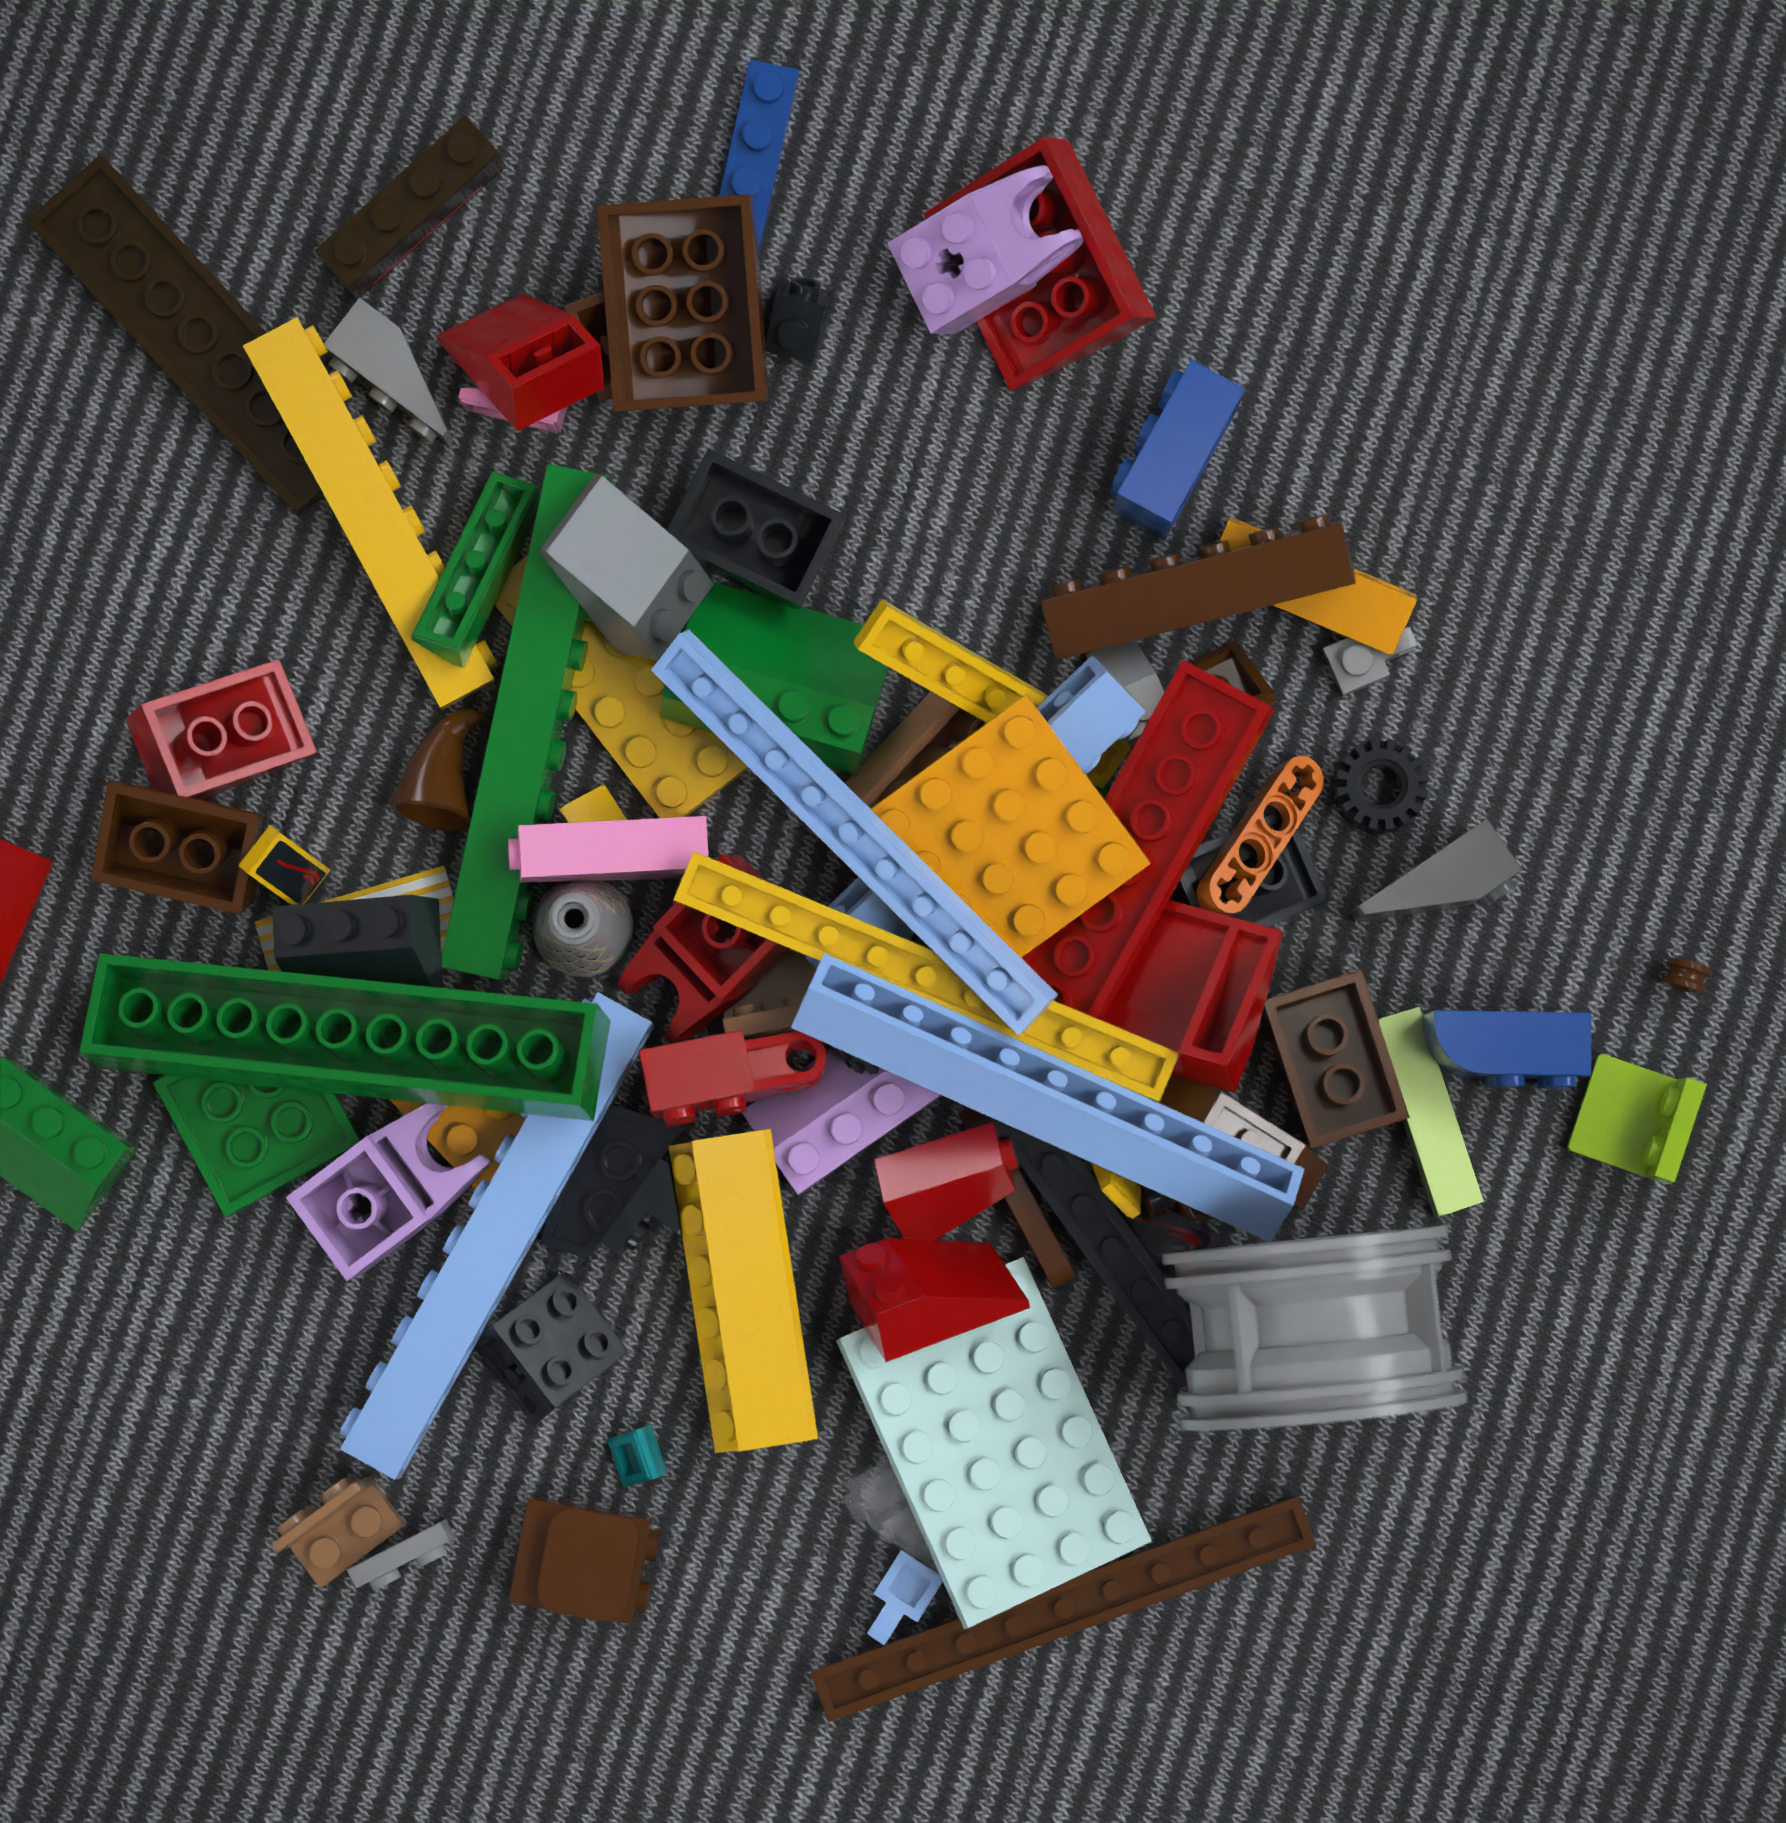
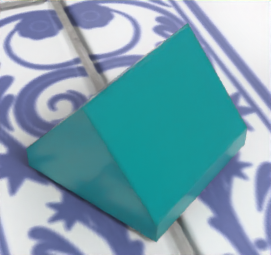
M652 1424L608 1439V1444L624 1488L653 1480L668 1473Z

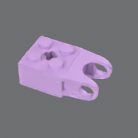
M1037 166L1020 171L968 193L887 243L930 333L956 334L1037 286L1036 282L1074 253L1083 243L1084 239L1079 229L1075 231L1068 229L1055 235L1040 238L1031 227L1029 220L1031 204L1053 179L1048 166ZM963 257L964 263L960 265L961 259Z
M426 1103L371 1135L366 1136L286 1197L346 1281L363 1275L441 1216L490 1166L491 1162L485 1154L479 1155L465 1165L455 1168L441 1166L431 1157L427 1147V1137L432 1126L449 1107L448 1105ZM362 1197H367L371 1202L372 1212L363 1215L358 1207L363 1203Z

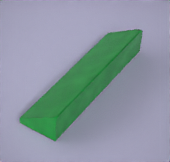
M492 471L412 633L411 638L413 641L449 663L461 668L465 667L536 520L541 497L539 486Z

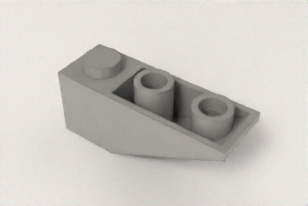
M359 298L324 342L327 353L332 358L328 366L334 371L338 370L341 377L350 383H353L356 377L372 388L367 395L389 413H392L397 407L412 419L407 425L429 443H432L437 437L449 446L453 441L451 434L401 329Z

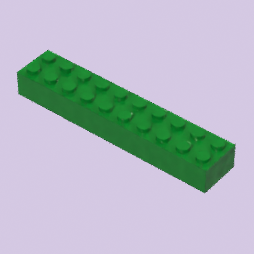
M99 953L79 1053L102 1069L594 1121L611 1020L599 1005L595 1003Z

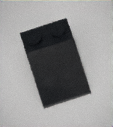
M1280 812L1264 817L1265 822L1271 829L1275 831L1281 829L1282 817ZM1299 828L1296 829L1247 906L1240 912L1230 915V917L1270 927L1329 901ZM1233 831L1200 844L1169 900L1201 908L1197 899L1199 882ZM1242 842L1239 848L1240 859L1245 866L1254 869L1257 864V853L1250 844ZM1232 877L1230 881L1218 886L1222 891L1219 899L1223 903L1229 901L1225 897L1226 890L1232 882L1238 879Z

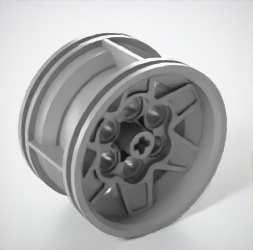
M1448 1226L1345 1234L1162 1254L1163 1265L1174 1264L1176 1276L1165 1278L1166 1289L1177 1288L1178 1296L1190 1303L1195 1358L1186 1368L1188 1391L1177 1394L1178 1405L1190 1407V1415L1180 1417L1181 1430L1217 1431L1328 1423L1435 1410L1467 1403V1391L1455 1389L1454 1381L1465 1378L1464 1367L1452 1365L1450 1343L1442 1338L1435 1277L1442 1269L1441 1262L1452 1260L1451 1249L1439 1250L1438 1238L1449 1236Z

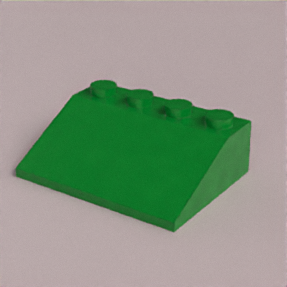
M712 581L714 583L689 618L685 631L690 630L826 766L857 775L890 668L858 650L853 643L864 625L803 607L800 609L790 608L761 595ZM665 685L661 705L662 719L714 733Z

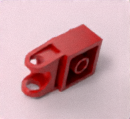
M722 854L717 859V861L763 879L742 855ZM676 902L652 927L654 930L622 973L618 981V987L625 995L627 993L634 994L661 976L670 979L679 993V1007L664 1037L670 1044L683 1042L696 1035L740 1001L790 948L736 926L735 935L729 937L728 933L732 929L730 923Z
M743 1030L639 1050L654 1121L664 1119L666 1127L695 1122V1113L715 1109L717 1117L735 1115L747 1111V1102L806 1090L815 1086L822 1079L826 1064V1050L823 1043L800 1031L745 1041ZM806 1050L814 1056L816 1063L808 1071L797 1072L788 1066L786 1062L787 1057L793 1051Z

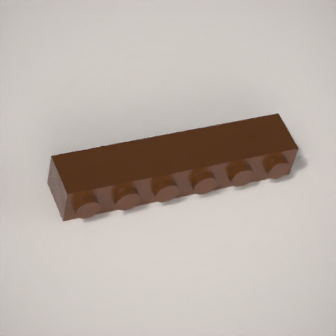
M1328 514L1318 515L1299 521L1300 530L1280 535L1278 527H1273L1249 534L1250 543L1230 548L1228 540L1218 541L1199 547L1200 556L1180 561L1179 553H1173L1149 560L1151 569L1131 574L1129 566H1123L1099 573L1101 582L1082 587L1079 578L1050 586L1052 595L1045 596L1041 600V605L1055 658L1060 660L1356 584V576L1342 520L1330 522Z

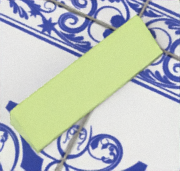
M1420 1007L1378 1019L1410 1118L1402 1121L1434 1217H1440L1484 1202L1439 1064L1431 1055L1424 1039Z

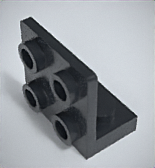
M567 1272L562 1273L490 1326L480 1336L474 1347L533 1425H536L570 1396L627 1353V1348Z

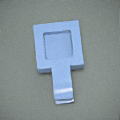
M901 1550L874 1592V1595L885 1601L886 1604L867 1634L885 1645L904 1614L918 1622L943 1582L940 1574Z

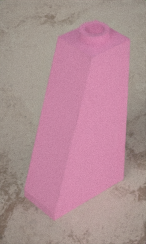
M706 816L519 825L517 830L518 839H508L509 869L519 870L520 882L682 879L693 851L708 856Z

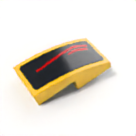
M269 825L238 865L246 873L291 905L305 904L331 871L271 825Z

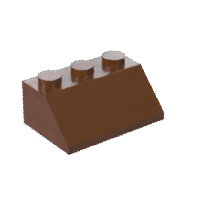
M109 780L91 881L242 914L255 902L258 881L238 865L262 836L261 814Z

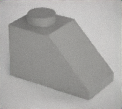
M1136 640L1086 654L1087 660L1093 655L1146 711L1139 718L1138 724L1132 733L1123 738L1130 746L1136 744L1164 694L1156 672Z

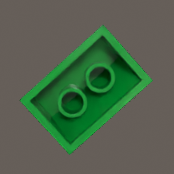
M2 1057L0 1059V1176L79 1232L139 1148L19 1061Z

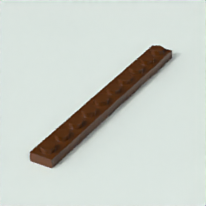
M1294 1495L1101 1565L969 1628L964 1629L959 1617L888 1642L885 1645L877 1646L811 1670V1675L827 1720L830 1722L1316 1546V1542L1298 1495Z

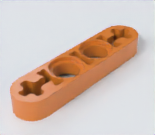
M1297 756L1279 764L1274 769L1200 880L1197 887V899L1202 909L1230 916L1240 912L1247 906L1321 793L1323 774L1321 768L1314 760L1306 756ZM1298 772L1301 776L1299 780L1301 789L1286 796L1283 793L1291 790L1296 782V777L1293 773ZM1267 805L1275 807L1281 814L1282 826L1279 831L1271 829L1265 822L1264 810ZM1242 842L1250 844L1257 853V864L1254 869L1245 866L1240 859L1239 848ZM1232 877L1238 879L1232 882L1226 890L1225 897L1229 901L1223 903L1219 899L1222 891L1218 886L1230 881Z

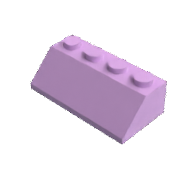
M835 1047L826 1052L825 1072L822 1079L815 1086L806 1090L759 1099L749 1105L747 1111L742 1114L754 1131L771 1129L776 1164L795 1192L801 1195L942 1095L889 1071L886 1072V1070L880 1067L878 1074L870 1075L867 1069L864 1070L863 1074L857 1073L853 1067L849 1068L844 1063ZM814 1060L798 1072L810 1070L816 1061Z

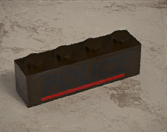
M464 116L314 251L326 269L357 301L505 169L499 151Z

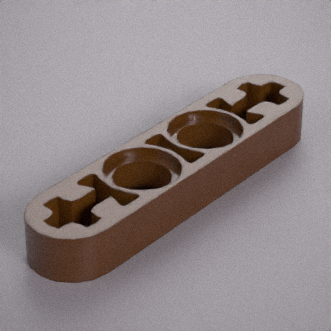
M969 1107L958 1112L966 1130L990 1123L984 1114ZM1019 1169L1011 1170L1016 1191L1004 1197V1200L1049 1283L1055 1289L1076 1278V1275Z

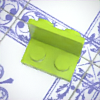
M1600 1054L1596 1057L1567 1144V1149L1573 1153L1660 1183H1674L1707 1084L1688 1077L1675 1079L1617 1058Z

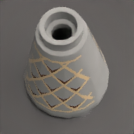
M602 880L561 881L556 883L541 897L533 914L532 935L538 952L552 968L571 977L591 978L610 972L625 957L633 940L634 919L629 903L613 885ZM578 909L584 914V922L579 928L571 929L566 925L565 915L567 912Z

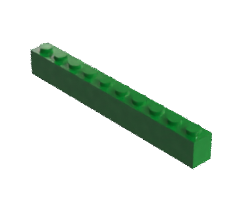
M547 464L441 957L443 968L498 980H509L510 972H517L521 963L523 942L517 941L521 921L527 922L530 918L534 903V892L528 891L530 882H520L519 870L509 869L508 839H518L517 830L519 825L542 824L543 821L549 822L552 817L556 793L549 790L553 772H560L564 763L566 742L560 741L564 721L570 722L575 712L577 692L571 691L575 670L581 672L585 665L588 642L582 641L586 620L592 621L539 550L596 473ZM603 475L608 481H610L615 486L616 482L614 480H612L608 476Z

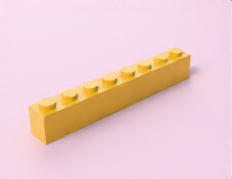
M298 317L243 345L441 710L496 682L490 671L499 667L485 640L475 644L464 668L449 663L412 640V633L445 566L437 551L434 550L426 554L417 536L426 531L412 505L404 509L399 505L393 491L401 488V485L388 461L377 464L368 448L377 441L363 415L353 419L344 401L352 398V395L339 371L336 370L328 374L319 358L328 351L314 325L304 329Z

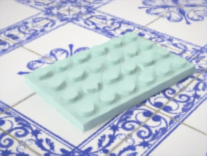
M1024 1257L1005 1266L1028 1298L1029 1309L885 1362L865 1328L836 1340L964 1629L1152 1542Z

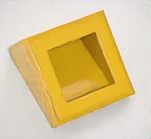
M605 784L560 808L568 823L627 820Z

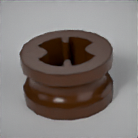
M1667 958L1666 965L1669 966L1670 972L1667 976H1662V984L1680 991L1706 995L1707 988L1704 987L1703 982L1706 977H1711L1712 969L1679 958Z

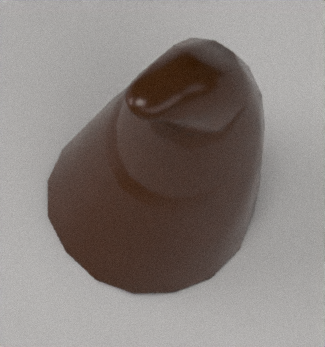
M461 709L446 715L425 735L410 758L390 799L389 804L394 811L414 823L433 830L456 832L470 827L472 814L463 777V741L470 733L471 728L485 720L486 714L480 711Z

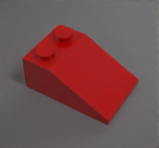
M280 659L143 703L125 719L153 789L198 800L212 797L317 753Z
M886 1238L876 1243L866 1244L857 1250L839 1256L849 1303L885 1362L1030 1308L1028 1298L992 1245L988 1242Z

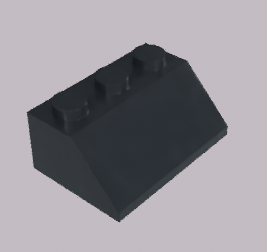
M401 895L272 907L274 958L281 972L443 988L438 898Z

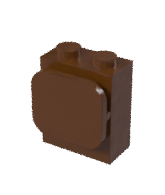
M532 1495L527 1500L509 1602L544 1608L554 1613L597 1621H615L632 1624L635 1620L636 1612L646 1613L651 1582H645L642 1579L646 1561L655 1562L660 1541L661 1531L652 1530L654 1517Z

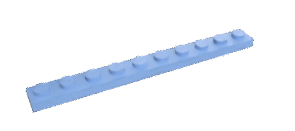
M690 630L678 634L651 671L1018 1036L1025 1032L1058 994Z

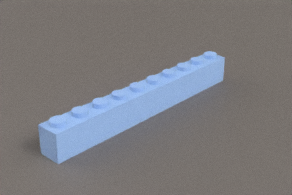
M824 953L791 1028L1265 1241H1272L1294 1206L1304 1168Z
M597 992L592 1002L586 998L582 1001L598 1004L611 1020L594 1121L519 1114L526 1120L516 1137L509 1133L500 1145L494 1157V1161L498 1162L500 1166L491 1182L482 1179L474 1191L468 1206L475 1210L465 1228L457 1224L443 1247V1252L449 1254L442 1269L439 1273L432 1269L421 1285L417 1297L424 1301L415 1317L411 1318L406 1315L395 1331L391 1343L398 1347L388 1364L380 1361L368 1379L365 1388L372 1392L362 1410L357 1407L351 1410L339 1432L340 1435L346 1438L340 1448L342 1451L394 1480L401 1478L638 1057L639 1050H642L654 1028V1024L651 1021Z

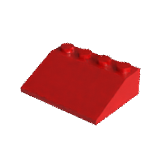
M1041 138L923 213L925 219H928L968 193L1020 171L1037 166H1048L1053 179L1031 204L1029 211L1031 227L1040 238L1055 235L1068 229H1073L1074 231L1079 229L1084 239L1083 243L1074 253L1036 282L1037 286L976 321L1010 391H1016L1111 345L1157 318L1068 139ZM963 257L961 259L960 265L964 263Z

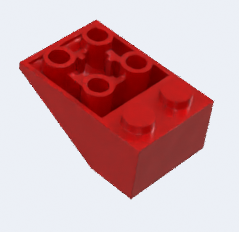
M525 294L518 295L437 335V341L517 431L604 389L600 344L572 314Z

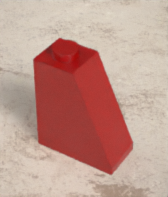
M993 1122L874 1159L883 1202L904 1239L934 1241L1016 1191L1011 1170L1019 1168L1017 1154L1011 1139L1002 1140Z

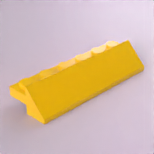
M771 1129L694 1140L688 1143L669 1146L715 1453L740 1452L818 1439Z

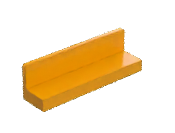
M1230 516L1220 541L1228 540L1230 548L1250 543L1249 534L1261 531L1262 529ZM1354 568L1356 584L1273 605L1384 653L1393 654L1417 602V595Z

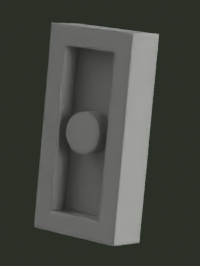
M447 1519L354 1565L347 1569L355 1588L369 1582L373 1591L401 1577L397 1567L413 1559H416L419 1567H422L447 1554L448 1552L444 1544L455 1538V1535Z

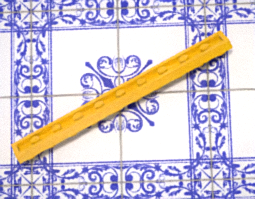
M693 851L673 899L821 961L824 953L1158 1102H1160L1179 1056L1177 1051L1054 1000L1035 1022L1018 1036L933 950Z

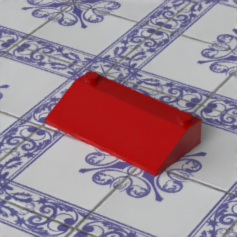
M1169 900L1102 1021L1177 1051L1179 1056L1171 1075L1235 1093L1254 1046L1283 933L1278 929Z

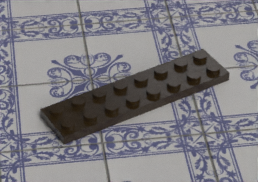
M100 154L27 219L26 222L298 516L301 515L323 495V492L243 345L266 334L265 330Z

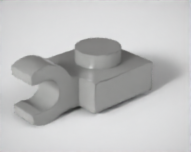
M1407 627L1404 629L1393 654L1384 653L1349 637L1323 648L1322 651L1343 697L1388 678L1390 672L1385 662L1415 650L1418 644L1411 628Z

